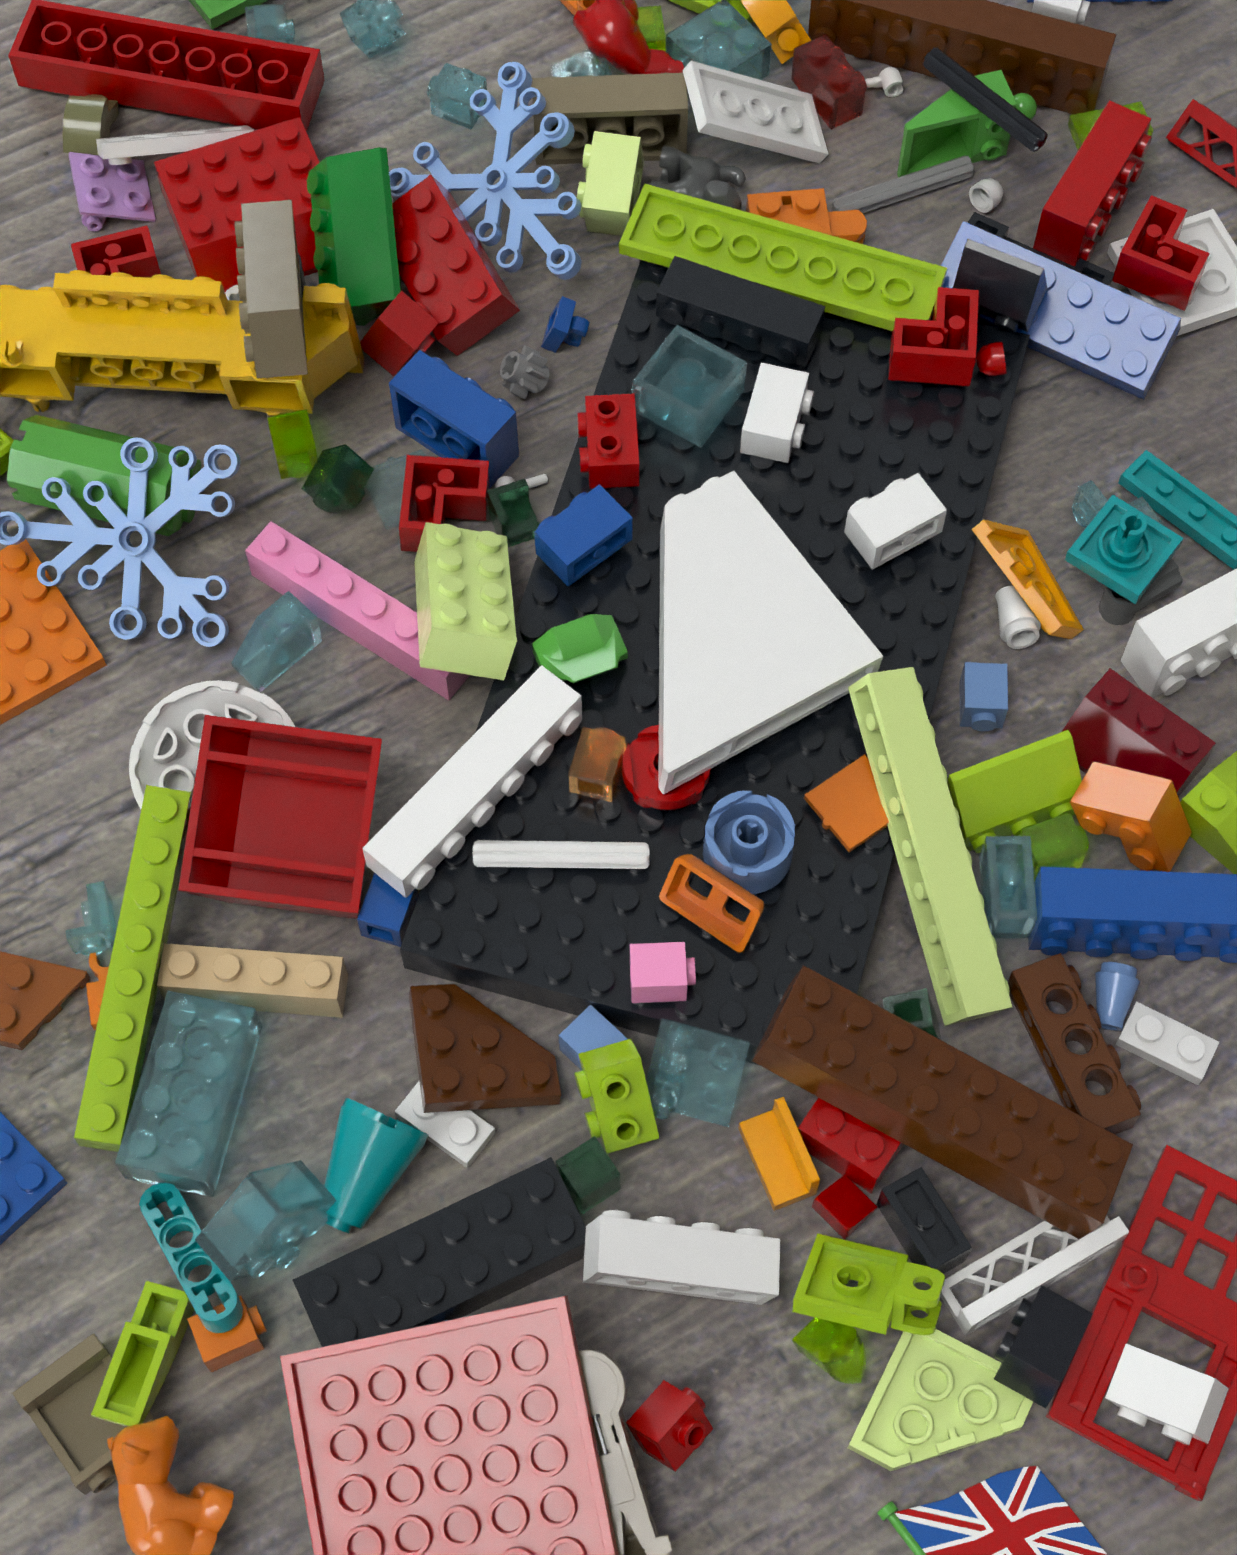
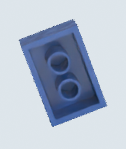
M419 350L389 382L396 429L439 457L489 461V489L519 457L517 418L513 407L502 398L496 399L483 391L480 385L473 379L468 377L464 379L453 372L440 358H432Z

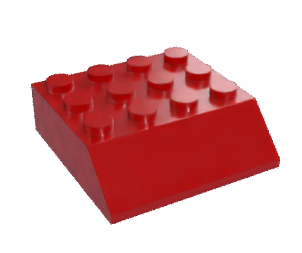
M300 117L154 161L162 194L195 277H208L215 281H221L225 292L230 287L238 285L237 275L241 274L238 273L236 248L244 247H237L235 221H242L241 204L292 200L297 249L301 258L304 276L318 272V269L314 266L316 247L314 231H312L310 226L312 203L311 194L307 190V178L309 171L320 162Z
M205 715L178 891L228 903L357 919L366 864L362 848L369 842L382 739Z

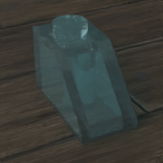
M290 591L286 592L257 616L231 662L232 667L261 693L322 642L317 616Z

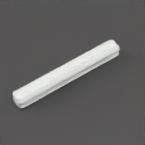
M477 840L473 844L472 858L474 865L477 867L646 869L649 866L650 848L645 842Z

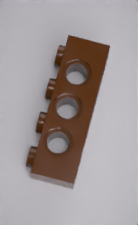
M1059 953L1012 971L1008 980L1009 995L1063 1107L1115 1135L1133 1128L1141 1115L1140 1098L1132 1085H1126L1119 1071L1121 1069V1062L1118 1053L1111 1044L1106 1045L1099 1031L1101 1029L1099 1015L1093 1005L1086 1004L1080 992L1081 981L1076 969L1072 965L1067 966L1062 954ZM1049 1001L1059 1002L1065 1007L1067 1013L1055 1014L1048 1009L1046 1003ZM1077 1041L1081 1043L1086 1050V1054L1078 1055L1072 1053L1067 1048L1065 1042ZM1096 1081L1105 1088L1106 1095L1098 1096L1092 1094L1087 1089L1085 1082Z

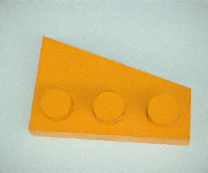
M984 519L972 528L977 538L1037 617L1044 632L1051 636L1073 639L1084 630L1028 530Z

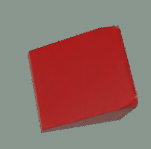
M845 1174L822 1191L812 1204V1208L844 1240L878 1208Z

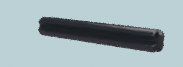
M933 48L925 55L923 66L1029 150L1037 152L1044 146L1048 136L1046 131L939 48Z

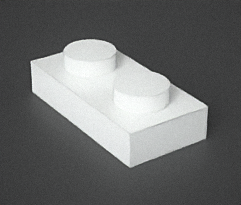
M1136 1001L1115 1045L1199 1085L1214 1056L1219 1041Z
M419 1081L395 1110V1115L398 1119L427 1133V1140L467 1169L496 1134L495 1128L471 1110L423 1113Z

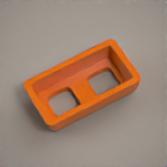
M692 854L681 855L674 860L659 894V898L664 904L739 953L743 952L748 945L764 910L763 900ZM692 872L713 885L708 897H704L689 886L688 882ZM729 897L750 910L745 922L740 921L727 912L725 905Z

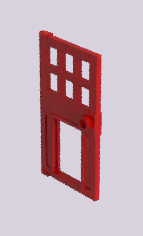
M1166 1145L1162 1150L1129 1225V1234L1122 1241L1091 1312L1093 1313L1091 1320L1045 1417L1173 1484L1175 1490L1188 1497L1202 1501L1207 1490V1484L1237 1413V1302L1226 1297L1227 1290L1237 1269V1232L1231 1242L1205 1229L1204 1224L1217 1195L1237 1205V1180ZM1175 1174L1204 1188L1191 1221L1162 1206ZM1155 1220L1184 1234L1171 1268L1142 1253ZM1197 1241L1226 1256L1213 1289L1184 1275ZM1141 1311L1212 1348V1354L1203 1374L1216 1378L1229 1388L1209 1443L1207 1444L1192 1438L1190 1445H1186L1175 1440L1167 1461L1093 1422L1116 1370L1125 1344L1128 1342Z

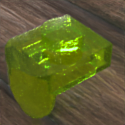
M814 1318L792 1339L800 1353L827 1372L834 1380L847 1384L862 1382L866 1367V1350L862 1339L852 1326Z

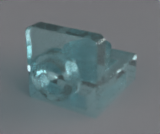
M104 881L86 884L88 901L81 902L85 926L65 931L66 940L75 954L81 953L82 955L89 956L90 953L96 952L98 955L114 945L116 924L113 902Z

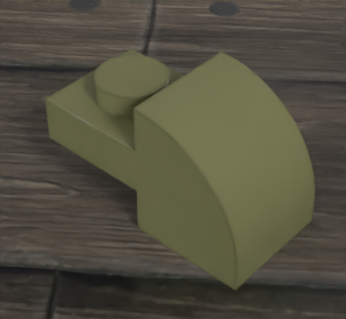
M97 94L86 96L70 95L63 117V152L98 155L96 139L110 138V127L119 116L118 101L108 100L105 96Z

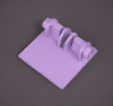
M69 152L79 212L82 215V223L88 230H100L106 217L155 222L156 219L143 160L132 159V163L111 165L109 164V159H102L99 155Z

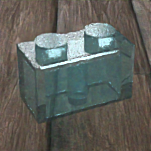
M986 836L979 856L984 911L990 932L994 938H1030L1037 921L1030 836Z

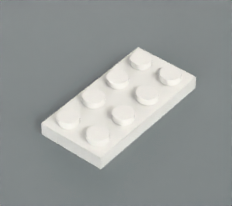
M690 61L682 70L699 133L819 164L828 156L812 94Z

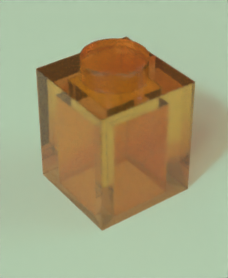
M583 727L569 770V792L612 802L622 770L626 737L619 736L615 731L608 728H596L594 730Z

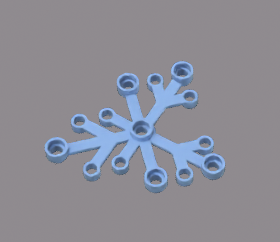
M508 62L498 72V84L503 89L500 110L496 106L495 98L485 89L476 90L470 97L471 108L478 115L484 116L497 131L492 164L482 174H452L440 160L439 151L429 142L418 144L414 149L413 157L421 167L428 169L431 175L449 192L476 190L459 208L468 221L486 204L484 220L479 222L475 229L476 237L484 245L494 246L500 241L502 237L500 220L503 201L509 207L510 216L506 243L496 256L498 265L506 272H516L523 264L521 248L525 227L547 254L546 264L548 269L557 278L568 280L579 272L581 258L569 245L559 244L537 216H562L565 219H573L581 211L580 200L571 192H563L556 199H522L516 190H541L544 193H551L558 188L560 183L559 175L550 166H541L535 173L520 172L549 145L553 148H562L568 145L574 137V126L562 113L547 114L541 121L540 132L509 160L513 133L530 117L541 113L545 108L546 100L538 89L531 87L532 77L527 69L518 62ZM513 74H515L514 78L511 79V80H509V78H510ZM537 97L536 102L528 106L530 99ZM487 98L486 104L482 107H479V103L483 99ZM558 123V127L554 131H550ZM431 151L430 156L427 159L422 160L423 155L426 152ZM406 168L392 169L389 172L391 196L397 200L430 174L414 175ZM551 175L550 180L546 184H542L543 178ZM501 176L499 182L493 185L494 181ZM568 201H573L572 206L564 211V205ZM489 228H493L492 234L484 238L485 232ZM514 254L513 261L505 264L506 258ZM565 254L564 260L556 264L558 259Z
M136 437L127 440L120 452L122 463L130 469L127 516L111 498V489L105 482L91 481L83 490L85 501L92 506H96L115 529L98 527L70 495L71 488L69 483L62 478L56 477L49 478L44 482L42 494L46 500L55 503L73 525L30 522L17 512L5 511L0 513L1 544L17 545L26 538L72 542L53 560L39 565L37 578L45 586L61 584L65 578V572L97 544L113 546L92 565L83 566L78 573V581L85 589H99L105 584L106 575L124 561L121 607L113 611L109 621L111 631L118 638L125 640L134 639L142 635L146 629L147 621L145 614L139 609L143 562L164 586L162 617L157 624L158 631L163 637L172 639L184 633L185 621L180 616L182 608L194 622L192 633L199 644L212 647L220 645L226 640L229 626L225 618L217 613H209L194 595H204L207 599L214 601L221 600L229 593L228 581L219 575H212L206 579L177 576L154 547L156 544L155 533L182 509L208 511L218 517L229 516L234 511L235 500L229 493L218 491L211 495L201 494L218 478L228 479L238 472L241 461L239 454L234 448L221 444L209 448L204 456V467L189 480L190 470L194 468L197 462L196 453L193 449L186 446L174 447L169 453V463L172 466L170 497L145 518L148 470L156 464L158 453L155 445L147 439ZM140 447H144L148 452V458L143 463H139L135 458V452ZM180 451H186L189 455V462L183 467L179 466L176 461V456ZM223 454H227L231 459V465L226 470H221L217 463L218 458ZM55 482H58L63 489L61 496L58 498H54L50 493V488ZM95 486H100L104 491L103 498L98 502L93 500L91 496V491ZM220 496L225 497L228 501V507L224 512H219L215 508V500ZM12 520L19 527V531L15 536H11L7 532V525ZM134 531H138L142 535V543L138 547H134L130 543L129 538ZM49 566H53L57 570V577L52 582L45 576V570ZM90 569L95 570L98 574V581L94 585H90L86 580V574ZM213 580H218L222 585V591L218 596L212 595L209 591V584ZM129 614L133 615L137 620V625L133 630L127 629L124 625V619ZM169 618L175 619L178 623V629L174 634L167 632L165 628V623ZM211 621L219 626V633L214 638L210 637L206 632V626Z

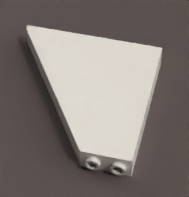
M735 471L720 478L717 476L712 477L700 488L686 495L678 494L674 496L664 507L660 527L658 788L663 795L848 694L849 686L868 673L878 672L883 658L880 651Z

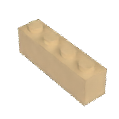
M164 943L157 987L165 1003L170 1005L343 1018L348 973L343 957Z

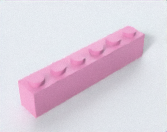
M272 521L245 550L252 576L450 701L470 676L420 667L417 612Z

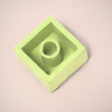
M594 131L592 144H585L583 154L586 182L580 181L577 191V198L582 206L580 218L585 219L587 231L622 236L640 194L644 169L641 137Z

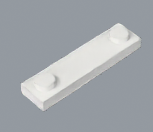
M243 125L96 139L98 155L102 159H109V164L122 165L132 163V157L187 152L252 132L254 129Z

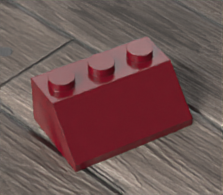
M1111 668L1084 697L1062 730V732L1069 730L1073 738L1079 769L1085 774L1093 762H1098L1172 780L1178 797L1205 766L1216 744L1212 739Z

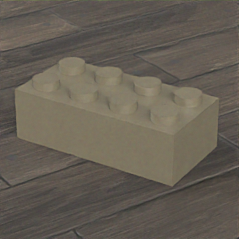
M683 73L532 78V87L538 89L546 100L543 111L534 115V135L540 132L542 119L547 114L555 112L564 114L573 124L575 130L574 137L568 145L562 148H553L549 145L536 157V165L583 163L585 144H592L594 131L641 137L644 161H660L664 146L674 147L683 153H687L688 100L687 86ZM533 97V104L536 102L537 97ZM558 123L550 131H554L558 127Z
M292 200L241 204L242 221H235L237 247H244L236 248L238 273L241 274L237 275L240 301H243V303H239L241 329H244L245 334L251 335L244 336L246 362H255L257 379L306 375L308 370L300 265Z

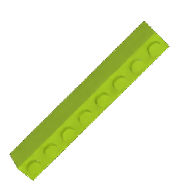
M146 785L74 1139L82 1147L121 1153L126 1152L158 991L157 982L164 943L167 944L181 875L192 803L191 792Z

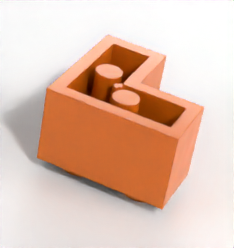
M1093 762L1070 801L1081 828L1095 835L1103 833L1119 837L1130 863L1142 870L1150 871L1154 869L1170 872L1192 833L1173 782L1169 779Z

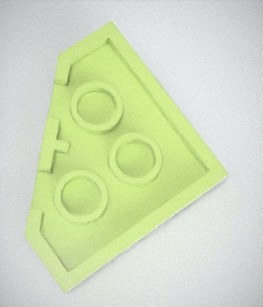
M937 1329L930 1335H918L903 1331L849 1443L848 1449L889 1471H894L1019 1431L1025 1422L1033 1401L994 1380L1001 1362Z

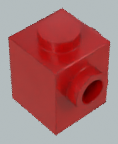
M665 1380L625 1422L643 1452L674 1472L678 1470L713 1430L712 1425L703 1412L706 1405L700 1396L688 1387L680 1390Z

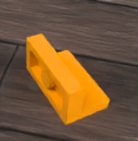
M784 1097L774 1100L773 1110L739 1123L738 1129L774 1211L816 1195L820 1178Z

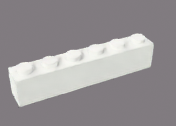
M541 665L362 848L366 866L405 898L415 888L417 890L424 888L434 876L436 866L445 857L452 858L459 852L465 842V836L475 826L481 827L491 818L495 811V805L505 795L509 797L520 788L525 778L524 775L534 765L540 766L549 758L554 744L563 734L569 736L577 729L583 717L581 695Z

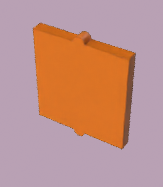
M865 754L804 795L805 801L823 821L822 827L830 829L848 852H851L886 828L889 823L880 802L869 760Z

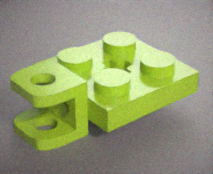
M817 1233L793 1298L792 1312L884 1335L887 1334L890 1321L892 1329L918 1335H930L935 1332L941 1313L942 1303L939 1299L944 1286L945 1276L934 1268L908 1262L909 1255ZM849 1280L858 1282L857 1287H849L846 1284ZM918 1282H925L929 1284L931 1288L928 1290H920L916 1288L914 1284ZM915 1310H922L926 1312L928 1316L925 1318H917L914 1317L911 1314V1312Z

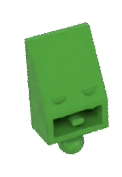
M1002 70L975 76L1030 120L1034 118L1037 112L1036 101L1027 93H1018L1013 96ZM950 89L905 124L897 176L901 177L964 155L969 156L972 163L994 160L1006 155L1010 134L953 89Z

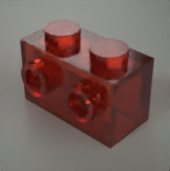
M826 34L794 48L791 80L800 91L812 94L816 112L827 126L832 130L861 116L867 84L863 75L859 71H855L846 60L843 50L839 46H835Z

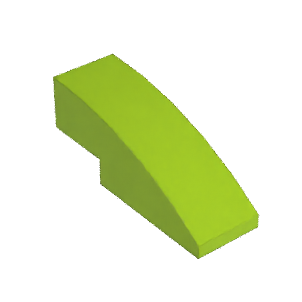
M150 1281L145 1282L131 1322H125L91 1413L92 1417L126 1427L144 1422L178 1352L189 1324L187 1319L192 1316L194 1311L184 1291Z

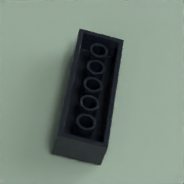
M552 1157L301 1275L293 1279V1282L321 1346L325 1347L445 1321V1319L462 1318L583 1259L586 1226Z

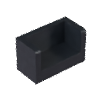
M922 1167L881 1189L876 1205L903 1249L909 1255L912 1263L934 1268L944 1274L966 1260L972 1247Z

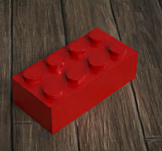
M1109 100L1044 205L1034 241V249L1074 267L1079 258L1086 261L1090 260L1096 247L1094 239L1097 235L1101 237L1105 235L1113 217L1110 214L1112 209L1119 210L1129 191V188L1126 187L1129 181L1136 183L1142 172L1145 162L1140 160V158L1144 157L1152 140V136L1147 135L1152 118Z
M431 174L392 203L399 274L415 302L425 305L430 310L432 317L439 322L432 332L441 344L458 356L520 311L453 196Z

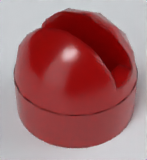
M1002 341L987 344L978 351L976 362L982 373L988 376L1007 374Z

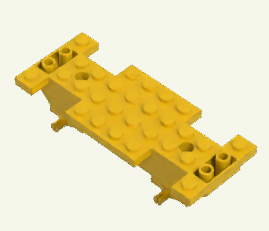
M73 270L69 274L55 273L53 287L26 290L13 285H0V397L27 400L37 412H39V408L41 412H45L50 406L49 400L74 401L75 386L227 394L232 409L263 412L269 416L272 424L275 425L277 420L278 425H281L286 420L285 413L313 414L314 399L347 372L363 373L364 355L346 288H339L330 283L304 286L302 304L308 374L259 379L256 376L255 362H246L244 336L251 335L245 334L244 329H241L239 303H243V301L228 300L221 281H215L208 277L182 280L162 274L153 275L151 278L133 277L122 272H115L110 276L92 275L86 271Z

